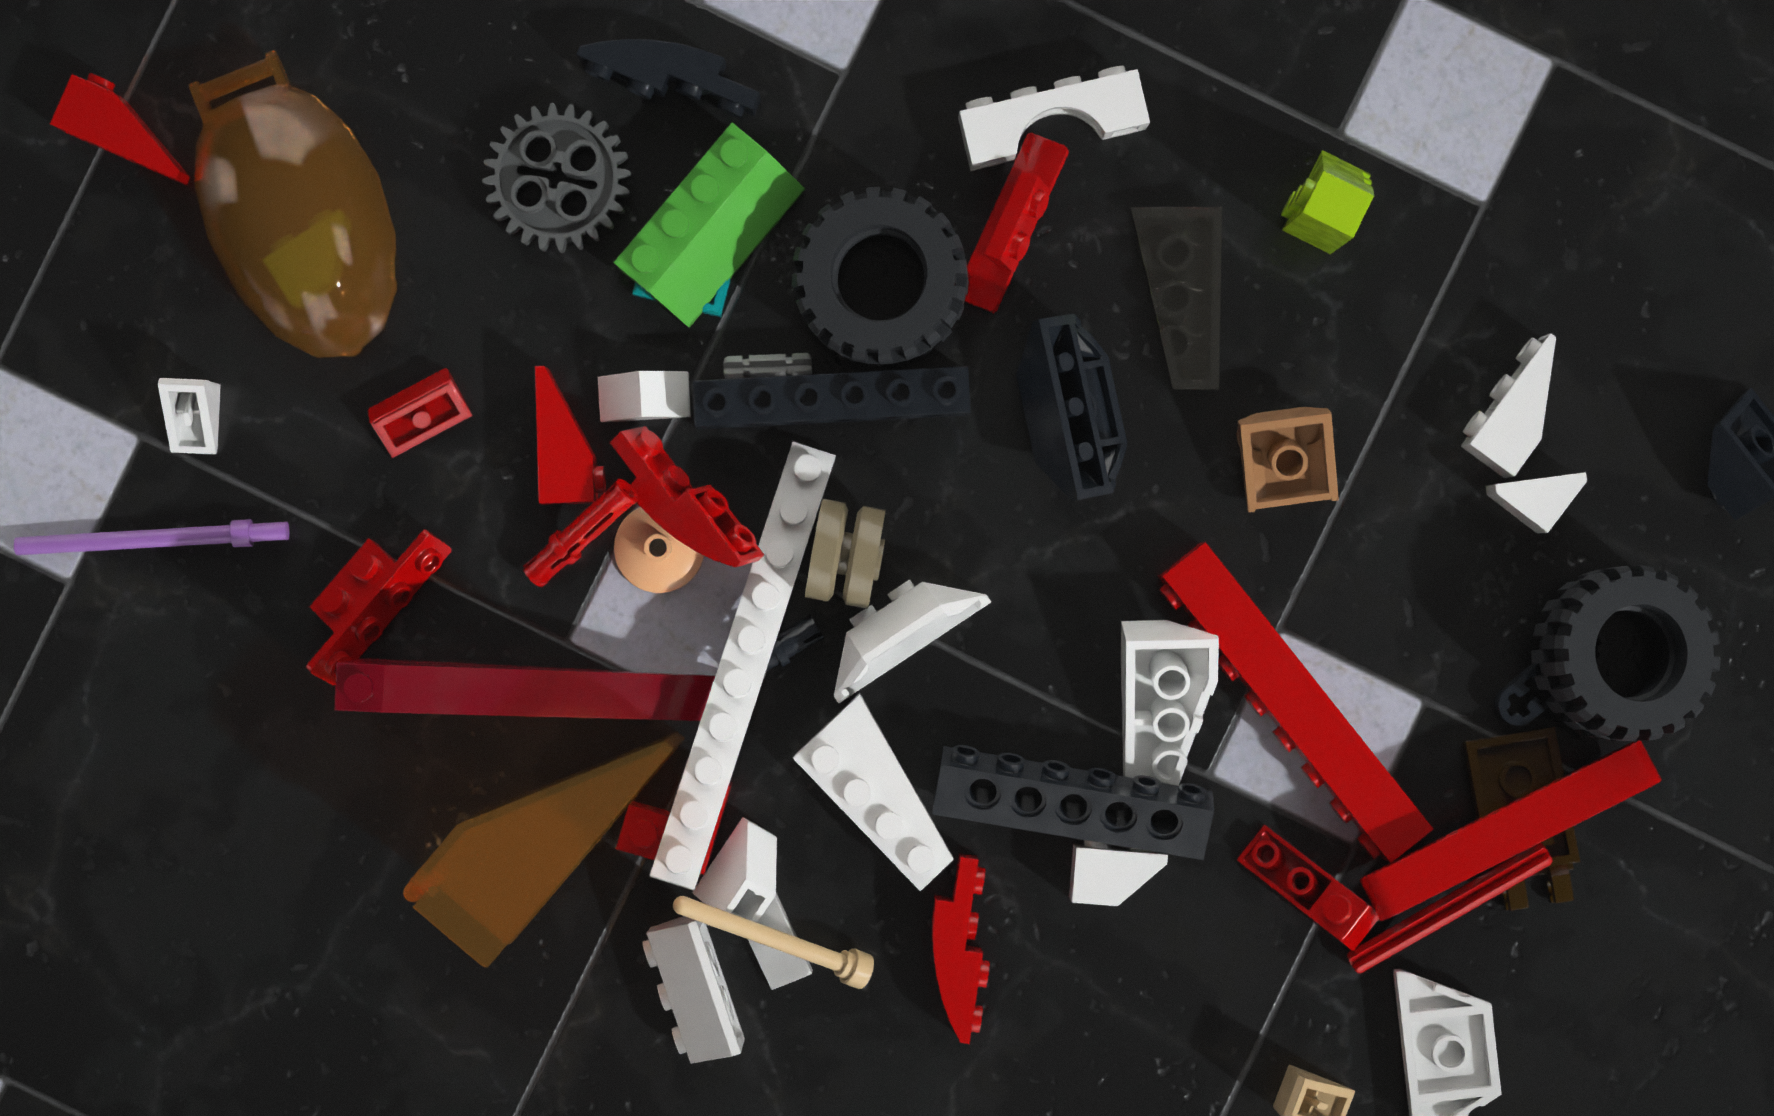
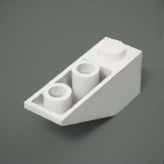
M1551 333L1540 337L1538 341L1532 337L1524 345L1516 357L1521 364L1511 377L1505 374L1498 381L1489 395L1495 399L1485 414L1478 411L1463 430V433L1468 437L1461 447L1503 478L1514 477L1542 438L1556 337Z

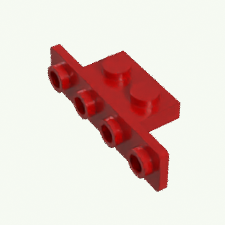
M1034 133L1027 134L967 265L969 284L968 295H966L964 302L991 313H995L998 310L1019 261L1023 259L1029 248L1030 237L1034 228L1047 209L1050 193L1069 154V150L1065 145Z
M423 530L399 559L395 561L379 544L368 538L309 606L334 632L306 665L310 673L331 685H336L337 662L358 660L368 647L381 636L383 630L400 610L409 604L413 595L425 581L440 568L442 562L451 553L452 549L429 531Z

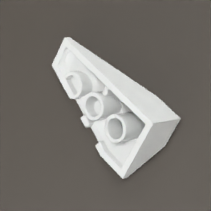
M1168 620L1121 621L1124 777L1134 778L1135 776L1145 775L1159 780L1160 783L1179 786L1188 762L1187 756L1194 737L1201 728L1202 716L1210 695L1213 696L1218 683L1219 638L1217 635ZM1124 803V808H1128L1129 805Z

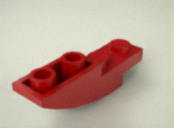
M646 426L620 431L610 442L636 476V479L630 485L638 495L637 504L675 539L714 561L735 568L759 561L764 556V553L756 544L753 533L747 527L741 525L728 508L729 505L726 498L719 491L715 490L711 484L693 488L686 472L675 465L663 449V443L660 438L652 431H649Z
M959 853L953 897L934 895L932 946L937 981L949 1021L960 1043L970 1044L971 1032L979 1033L981 1028L983 1006L975 1004L978 987L986 988L990 961L982 960L983 951L981 947L968 946L966 941L967 939L975 940L979 913L971 912L973 894L982 895L986 868L978 867L979 859L977 855Z

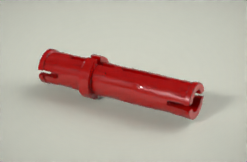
M617 479L603 495L586 508L563 531L557 530L549 537V544L523 565L525 568L524 573L529 580L539 587H544L563 567L578 561L581 558V551L638 501V495L633 487L623 479Z

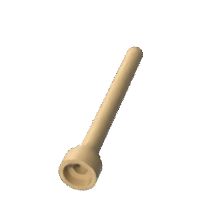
M679 896L673 902V909L677 914L832 969L843 984L862 989L872 975L874 958L866 952L851 949L849 951L843 950L839 953L685 896Z

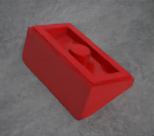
M447 368L432 374L368 409L370 423L392 458L472 416L468 405Z

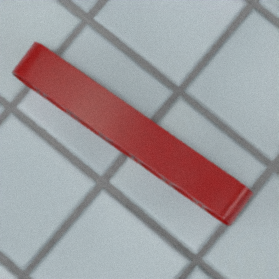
M1634 741L1375 870L1359 880L1380 921H1384L1656 785L1662 779L1642 741Z

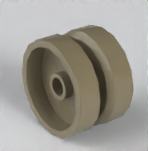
M822 499L811 554L805 598L828 601L834 595L837 574L845 575L842 596L845 605L868 609L873 580L878 581L885 544V539H881L886 510L863 506L857 512L854 532H845L848 517L846 503Z

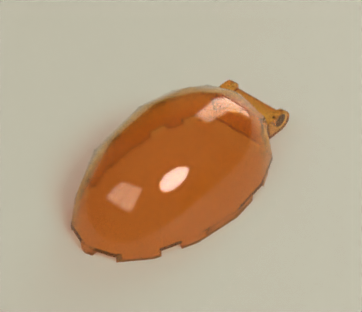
M275 50L265 53V59L204 84H200L199 81L189 84L191 94L204 123L196 143L194 185L209 243L238 296L276 337L317 358L356 356L382 329L384 330L397 291V281L395 280L396 234L381 181L353 131L317 96L296 87H291ZM272 75L274 76L277 85L238 96L212 110L209 101Z

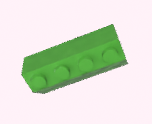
M732 122L614 263L620 271L690 328L702 314L704 305L711 303L716 297L717 290L726 280L728 281L729 278L731 279L803 194L805 188L763 147Z

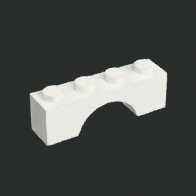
M1115 66L1099 71V78L1085 82L1081 81L1080 76H1073L1054 82L1055 89L1037 93V88L1032 86L1015 90L1010 93L1011 99L993 103L992 97H984L967 102V109L959 111L958 120L970 171L1014 161L1019 140L1025 130L1037 120L1049 115L1065 114L1077 117L1088 123L1102 140L1146 130L1150 120L1138 69L1126 72L1125 66Z

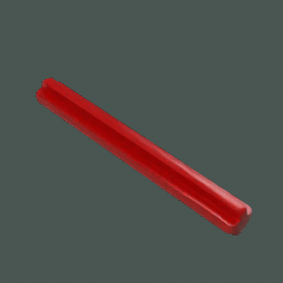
M1539 843L1517 854L1357 946L1354 952L1350 950L1347 958L1351 966L1357 973L1365 972L1550 866L1553 862L1550 853L1542 843Z

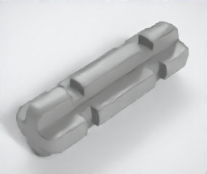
M808 353L792 354V357H786V354L749 355V359H743L742 356H727L723 362L725 379H738L744 377L812 375V357Z

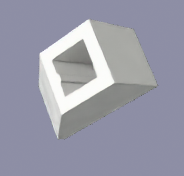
M743 817L692 893L707 905L758 922L776 896L777 837Z
M1084 840V844L1073 843L1069 899L1072 903L1119 906L1167 865L1168 855L1135 848L1111 847V844Z

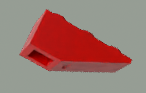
M1265 824L1237 859V861L1353 952L1379 920L1376 911L1369 904Z

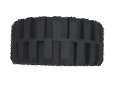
M880 187L866 188V193L854 195L853 191L840 196L842 201L832 207L827 204L818 212L820 217L813 225L808 223L801 234L804 238L800 248L796 247L793 258L795 273L792 274V287L796 293V303L801 315L804 317L809 328L831 351L833 350L840 354L844 359L854 363L856 361L862 362L871 367H882L885 364L899 366L908 364V360L917 356L924 357L932 352V348L940 341L944 342L952 333L951 328L956 320H960L964 310L965 297L968 295V267L958 234L956 235L950 221L942 212L938 213L930 202L920 196L918 199L909 196L905 190L893 188V191L889 192L881 191ZM874 236H891L907 243L919 256L924 270L923 288L916 303L904 314L889 320H871L858 315L844 302L839 290V268L846 253L860 241Z
M1638 565L1590 571L1579 575L1577 581L1567 582L1557 590L1559 599L1548 600L1541 611L1547 617L1546 622L1535 625L1533 638L1540 639L1539 650H1531L1532 664L1539 663L1541 675L1534 677L1538 689L1548 690L1551 696L1545 702L1553 713H1565L1563 723L1573 730H1584L1585 736L1595 739L1650 741L1660 739L1663 734H1673L1684 728V719L1696 718L1703 710V704L1699 701L1700 698L1711 697L1716 686L1715 682L1710 680L1712 672L1720 670L1721 658L1714 657L1713 645L1720 644L1718 631H1710L1707 623L1713 617L1706 605H1696L1694 601L1698 598V594L1689 585L1677 586L1679 582L1677 576L1667 571L1656 572L1653 567ZM1617 611H1627L1638 618L1648 630L1654 646L1655 660L1651 676L1645 686L1632 697H1622L1615 693L1601 677L1596 663L1595 646L1599 631L1605 621Z

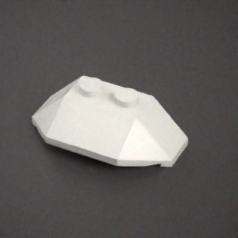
M909 579L887 594L892 601L879 611H876L873 605H870L868 609H864L849 619L854 627L846 632L834 692L837 702L841 703L991 603L986 594L921 582L914 586Z

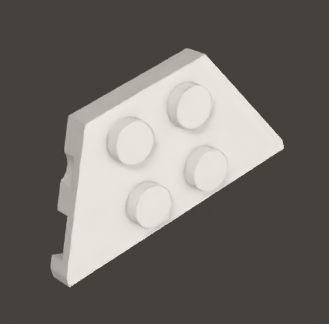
M1393 969L1409 1116H1468L1474 1108L1485 1106L1502 1095L1491 1003L1402 969Z

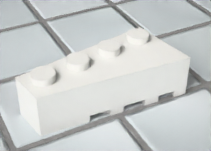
M859 693L794 755L793 759L921 891L954 859Z

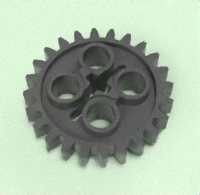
M550 103L548 116L542 117L539 110L533 106L531 107V121L526 122L521 116L516 114L514 117L518 129L513 132L502 126L500 130L507 139L504 144L498 142L490 143L492 149L499 155L497 159L484 160L485 166L495 171V175L483 178L482 182L485 186L496 188L495 192L486 197V201L489 204L502 205L493 216L497 221L511 218L506 228L510 235L523 229L521 242L524 245H529L536 236L539 237L538 243L541 251L545 252L551 240L556 242L560 253H565L567 240L572 239L579 250L583 249V235L588 233L592 239L598 242L600 237L596 228L600 224L611 230L614 228L613 223L608 217L610 212L624 214V209L616 202L617 197H630V191L621 186L620 181L632 178V173L629 170L619 168L618 165L624 163L629 158L626 152L613 153V150L621 140L618 135L604 138L609 127L605 121L598 123L595 127L591 126L593 122L591 111L587 110L580 119H577L574 105L569 104L563 116L559 115L556 105ZM537 141H546L551 144V153L542 162H534L529 159V149ZM582 150H590L596 154L594 166L587 171H578L573 168L574 156ZM526 167L545 174L555 175L558 168H562V172L567 178L593 181L597 183V187L595 189H587L562 181L558 183L557 188H553V185L547 178L518 174V169ZM528 185H537L542 190L540 201L532 207L521 205L519 201L521 190ZM573 194H581L587 200L585 210L577 216H569L563 210L565 200Z

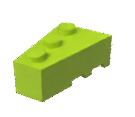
M1322 150L1309 177L1303 185H1299L1296 192L1293 191L1281 213V216L1287 218L1282 230L1332 254L1353 239L1374 197L1373 187L1370 186L1372 180L1369 179L1371 174Z

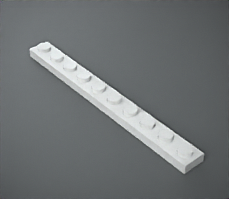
M792 442L758 545L764 556L759 561L752 563L650 877L693 891L695 890L836 455Z

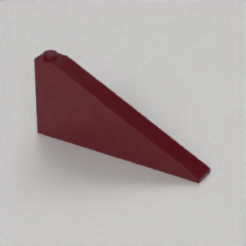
M365 658L337 662L334 710L378 713L701 721L716 675Z

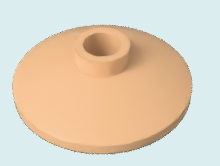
M641 507L632 511L623 520L615 536L614 555L619 570L631 584L647 592L666 593L683 587L694 578L703 562L704 555L675 539L660 527ZM655 539H662L667 546L666 552L659 557L654 556L650 552V544Z

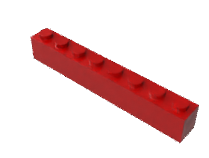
M1206 542L1199 543L1158 576L1164 583L1159 591L1175 610L1182 606L1192 618V621L1187 626L1218 636V652L1221 655L1218 658V666L1232 682L1239 678L1249 692L1244 695V698L1260 717L1266 713L1277 725V728L1272 731L1273 735L1288 753L1296 749L1306 763L1300 767L1303 773L1316 788H1319L1321 785L1327 788L1334 797L1329 802V805L1345 824L1352 820L1362 832L1357 840L1372 859L1375 860L1378 856H1381L1385 861L1392 863L1433 830V827Z

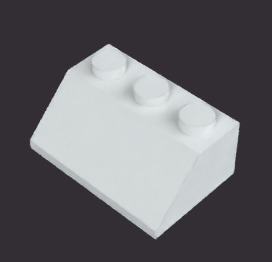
M683 916L650 927L647 932L649 940L643 941V948L649 966L651 968L658 966L663 983L657 985V989L664 1010H673L678 1026L672 1028V1034L679 1054L687 1052L691 1064L741 1054L745 1038L707 925Z

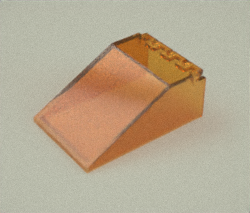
M676 731L483 809L456 825L411 878L403 890L405 899L410 902H416L413 906L416 911L481 966L488 967L507 944H511L686 738Z

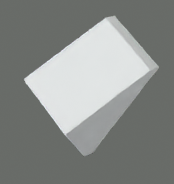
M634 371L598 377L601 423L691 417L688 371Z
M159 378L158 388L171 452L217 453L221 384L208 380Z
M1586 472L1488 485L1486 486V494L1537 534L1548 533L1585 485L1587 477Z

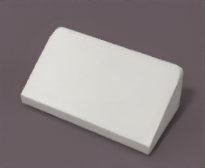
M776 893V896L757 923L797 937ZM748 939L771 990L812 974L813 969L809 961Z

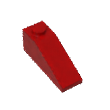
M89 73L87 80L73 74L71 75L50 125L184 185L188 184L190 176L130 104L113 92L116 84L92 73Z
M535 366L539 504L593 503L598 499V493H605L606 491L605 467L597 466V457L550 370L545 366Z

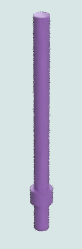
M251 519L232 520L230 525L16 537L14 539V551L16 555L224 543H232L233 547H250L254 545V542L288 540L290 531L288 522L253 524Z

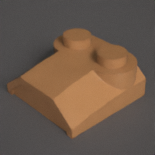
M1298 407L1255 413L1238 420L1237 441L1241 451L1248 512H1255L1256 509L1321 500H1339L1332 414L1328 408Z

